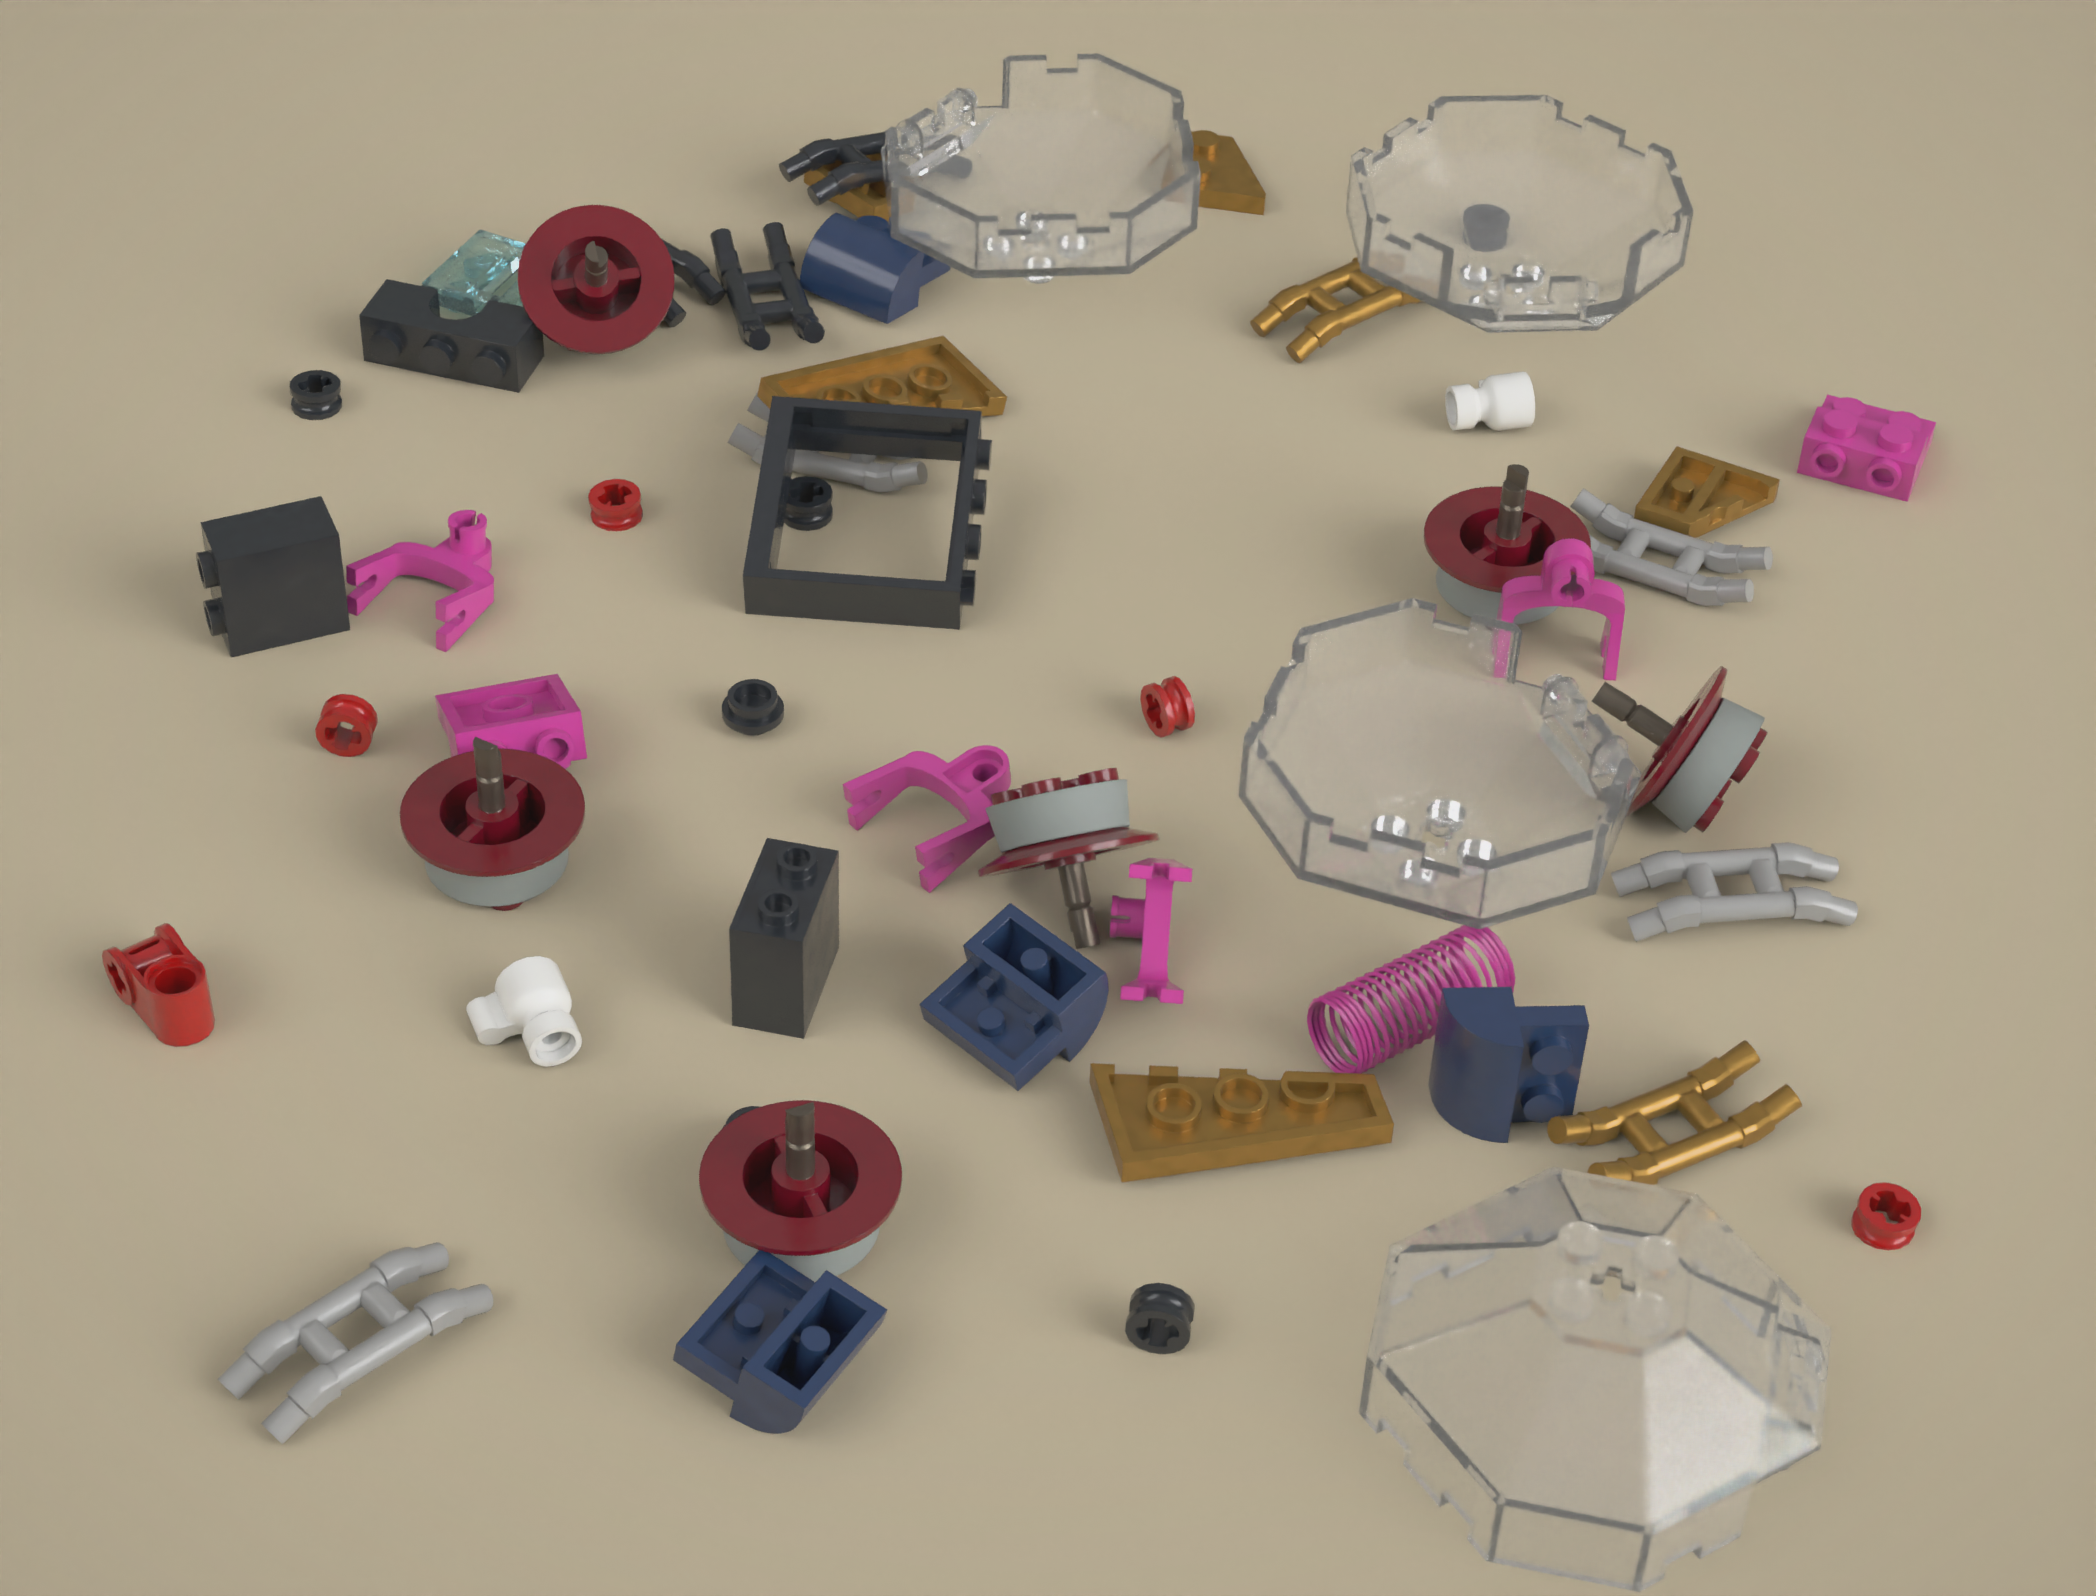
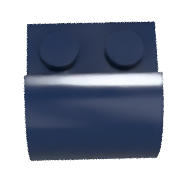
M836 212L820 226L812 238L803 260L800 282L804 290L888 324L918 307L920 287L950 271L953 251L934 244L928 236L907 233L890 226L888 221L881 217L865 215L854 220Z
M1009 903L963 945L967 961L919 1004L923 1019L1019 1091L1058 1054L1070 1062L1082 1050L1097 1028L1104 1013L1109 985L1107 974L1104 970L1012 903Z
M1511 987L1442 988L1428 1082L1431 1100L1438 1113L1445 1121L1462 1133L1480 1140L1496 1143H1508L1511 1123H1545L1555 1116L1573 1115L1589 1030L1585 1005L1515 1006Z
M759 1250L677 1342L673 1361L732 1399L731 1418L757 1431L772 1434L786 1433L799 1425L878 1330L885 1319L887 1309L827 1270L814 1282L771 1253Z

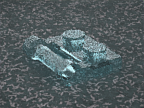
M480 229L422 282V286L438 289L440 307L469 316L478 314L489 300L523 306L518 290V280L502 296L494 295V293L518 271L520 257L526 243Z

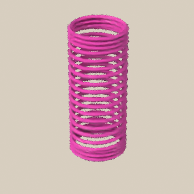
M1466 923L1460 926V928L1450 931L1447 935L1431 940L1429 944L1422 945L1419 949L1403 954L1401 958L1393 959L1392 962L1375 968L1373 972L1365 973L1364 976L1356 977L1354 981L1347 982L1344 986H1339L1334 991H1328L1324 995L1314 998L1308 1007L1307 1024L1314 1047L1324 1063L1335 1073L1362 1074L1367 1072L1369 1068H1374L1377 1064L1384 1063L1386 1059L1394 1058L1396 1054L1403 1053L1405 1049H1412L1415 1044H1422L1424 1040L1431 1039L1436 1034L1439 1014L1436 1011L1433 999L1440 1007L1442 988L1483 987L1474 964L1465 954L1464 947L1470 951L1478 962L1486 979L1487 987H1493L1491 976L1483 959L1464 940V937L1474 942L1489 960L1495 974L1497 987H1511L1512 992H1514L1516 979L1514 965L1507 948L1499 936L1489 927L1480 923ZM1438 951L1441 952V957L1437 955ZM1446 957L1450 960V965H1451L1452 969H1451L1450 966L1447 964V959H1446ZM1437 962L1442 965V969H1443V972H1444V974H1445V977L1443 976V974H1442V973L1440 972V970L1438 969V964H1437ZM1410 965L1413 966V971L1409 969ZM1428 967L1433 970L1436 982L1429 974ZM1400 970L1404 971V977L1400 974ZM1419 972L1423 974L1428 989L1421 981ZM1391 975L1395 976V982L1391 979ZM1410 977L1415 981L1419 994L1411 985ZM1382 979L1385 980L1386 987L1381 983ZM1401 982L1405 985L1409 998L1401 989ZM1372 984L1376 985V991L1372 988ZM1391 986L1396 990L1401 1006L1403 1007L1409 1019L1412 1021L1413 1028L1407 1023L1405 1014L1399 1002L1392 994ZM1363 989L1367 991V996L1362 993ZM1382 991L1388 997L1392 1011L1397 1017L1400 1024L1402 1025L1403 1032L1397 1027V1022L1391 1012V1009L1383 999ZM1353 994L1357 995L1358 1002L1353 998ZM1373 997L1378 1001L1382 1014L1392 1029L1394 1037L1388 1032L1381 1013L1374 1005ZM1422 1001L1424 1002V1004H1425V1006L1427 1007V1009L1431 1012L1432 1020H1431V1018L1426 1014V1010H1425V1007H1424ZM1364 1002L1370 1008L1372 1017L1383 1034L1384 1041L1378 1036L1371 1017L1365 1011ZM1326 1004L1329 1005L1330 1022L1338 1043L1340 1044L1341 1048L1343 1049L1344 1053L1354 1063H1356L1357 1066L1351 1065L1349 1062H1347L1340 1055L1334 1043L1332 1042L1329 1031L1326 1026ZM1413 1006L1421 1016L1422 1023L1417 1019ZM1335 1011L1340 1014L1345 1034L1352 1046L1357 1050L1358 1058L1349 1050L1340 1034L1336 1023Z

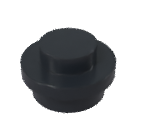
M747 679L734 684L729 689L728 696L722 703V718L724 723L734 731L751 736L760 735L773 730L782 722L784 718V703L772 684L759 679Z

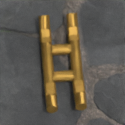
M1377 252L1363 253L1354 257L1352 262L1301 285L1296 284L1281 290L1268 302L1269 305L1250 321V324L1259 336L1265 337L1282 321L1286 322L1295 313L1304 310L1307 305L1320 313L1304 327L1305 330L1286 346L1290 357L1297 363H1301L1318 347L1322 348L1332 338L1342 334V331L1396 306L1417 304L1420 301H1436L1440 296L1441 288L1435 280H1421L1418 277H1402L1390 282L1388 287L1375 279L1399 277L1404 271L1403 259L1399 256H1390ZM1348 287L1363 298L1345 305L1331 294Z
M1743 1040L1721 1057H1714L1701 1067L1689 1071L1686 1077L1609 1108L1603 1106L1593 1111L1578 1112L1577 1115L1555 1116L1550 1119L1547 1125V1133L1554 1144L1576 1143L1581 1146L1600 1145L1617 1138L1618 1133H1622L1640 1154L1632 1157L1618 1158L1617 1161L1593 1163L1587 1171V1179L1591 1188L1597 1191L1616 1189L1620 1192H1632L1658 1184V1180L1732 1148L1737 1147L1741 1149L1758 1142L1775 1130L1776 1124L1802 1107V1103L1793 1089L1785 1084L1761 1102L1755 1101L1741 1112L1729 1116L1726 1122L1706 1101L1717 1097L1734 1085L1735 1079L1760 1062V1058L1754 1048L1746 1040ZM1678 1110L1698 1133L1668 1145L1648 1121Z

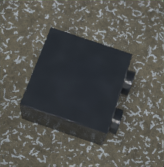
M322 496L201 522L205 551L196 553V561L203 587L205 589L210 588L212 599L203 601L204 613L211 636L222 634L231 658L350 630L339 533Z
M771 838L766 839L729 928L732 1026L805 1038L839 949L838 850Z

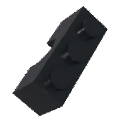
M386 279L359 314L364 361L519 393L544 357L543 334L536 328L533 321L530 320L523 306L489 300L485 307L472 317L458 320L445 319L440 317L438 289Z

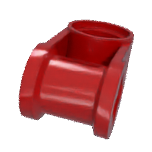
M169 923L155 927L153 936L125 949L119 950L113 946L103 951L104 968L115 992L126 1005L133 1008L159 1041L175 1047L189 1046L209 1036L214 1029L215 1017L206 970L202 962L197 960L184 945L176 930Z

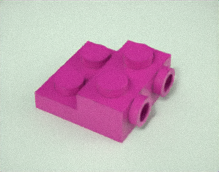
M1827 394L1822 407H1817L1804 436L1797 473L1908 502L1932 442L1936 422L1919 418L1910 412H1895L1864 404L1855 398H1840Z
M558 673L435 695L438 719L448 737L451 757L474 751L473 740L477 737L497 745L498 748L522 750L544 756L565 769L571 765V761L587 759L581 710Z

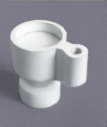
M1527 372L1490 375L1485 380H1479V388H1473L1470 384L1448 386L1445 394V407L1450 428L1453 431L1471 429L1478 422L1482 421L1489 428L1497 431L1531 427L1535 418V396L1533 385Z
M534 956L513 962L498 976L495 992L486 997L473 999L466 1007L467 1014L480 1043L496 1045L503 1042L505 1038L523 1034L522 1038L530 1059L540 1066L549 1067L562 1064L575 1056L582 1045L581 1034L573 1017L570 1015L572 1007L570 992L558 965L549 958Z

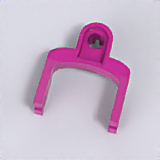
M456 511L448 517L450 537L435 548L419 543L399 542L387 549L347 565V583L356 586L347 595L348 613L358 616L391 580L397 576L415 575L440 582L458 590V592L435 602L436 619L445 622L436 631V648L447 652L494 602V578L489 573L492 567V544L486 537V516L480 513L477 516V525H475L476 511Z
M1577 539L1556 541L1547 548L1544 554L1541 576L1518 577L1503 585L1493 634L1495 674L1507 675L1515 616L1531 608L1562 606L1592 610L1606 616L1600 642L1601 657H1604L1602 666L1604 680L1616 681L1625 615L1624 592L1618 585L1612 582L1594 579L1593 553L1586 543Z
M990 745L971 748L949 763L931 753L913 751L902 758L843 784L845 799L853 805L847 809L849 824L858 831L903 790L911 786L929 789L956 807L967 822L915 846L917 861L925 867L919 871L921 887L930 893L987 841L995 836L985 808L993 806L991 794L1007 791L1011 785L1009 758L1002 749Z
M1147 858L1130 864L1129 878L1146 879L1145 899L1123 898L1118 895L1112 896L1111 915L1128 916L1130 918H1111L1110 938H1142L1141 964L1138 977L1121 986L1120 1000L1143 1001L1146 997H1156L1161 1003L1183 1004L1184 990L1171 983L1168 979L1167 963L1174 881L1192 882L1193 869L1175 859Z

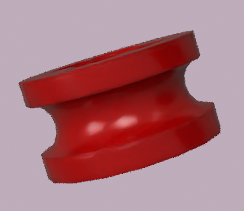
M610 479L596 484L590 490L588 495L590 508L592 509L590 516L592 522L597 527L606 531L617 532L633 528L641 522L643 517V510L640 504L641 493L639 487L633 482L625 479Z
M1172 676L1163 679L1161 686L1156 683L1143 686L1140 695L1142 712L1149 728L1156 736L1162 738L1171 735L1175 728L1182 731L1193 726L1195 722L1194 704L1190 692L1180 678Z
M350 694L335 695L325 701L320 714L321 717L315 728L316 738L320 745L330 753L343 757H354L367 751L378 723L377 713L373 706L363 698ZM341 722L353 725L352 729L340 726Z
M1887 1182L1873 1183L1864 1188L1860 1194L1857 1208L1852 1214L1851 1226L1855 1235L1871 1247L1888 1251L1901 1249L1908 1245L1915 1235V1229L1921 1220V1206L1917 1198L1909 1190L1897 1184ZM1876 1211L1886 1212L1888 1218L1892 1221H1897V1223H1887L1884 1214Z

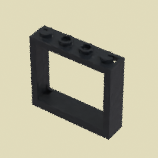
M772 396L743 570L745 614L960 630L963 606H974L976 570H967L968 560H979L982 525L973 524L974 514L984 515L986 507L987 480L978 479L979 470L989 471L991 465L992 440L982 439V411ZM795 450L960 461L946 580L935 581L777 569Z

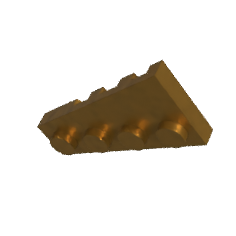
M944 335L761 377L757 397L769 409L772 396L976 410L982 411V416L1003 415L1007 396Z
M1090 1063L1089 1083L1122 1183L1392 1143L1394 1122L1374 1074L1285 1071L1281 1080H1266L1247 1074V1069L1219 1068V1078L1178 1076L1177 1066L1149 1065V1075L1115 1074V1064Z

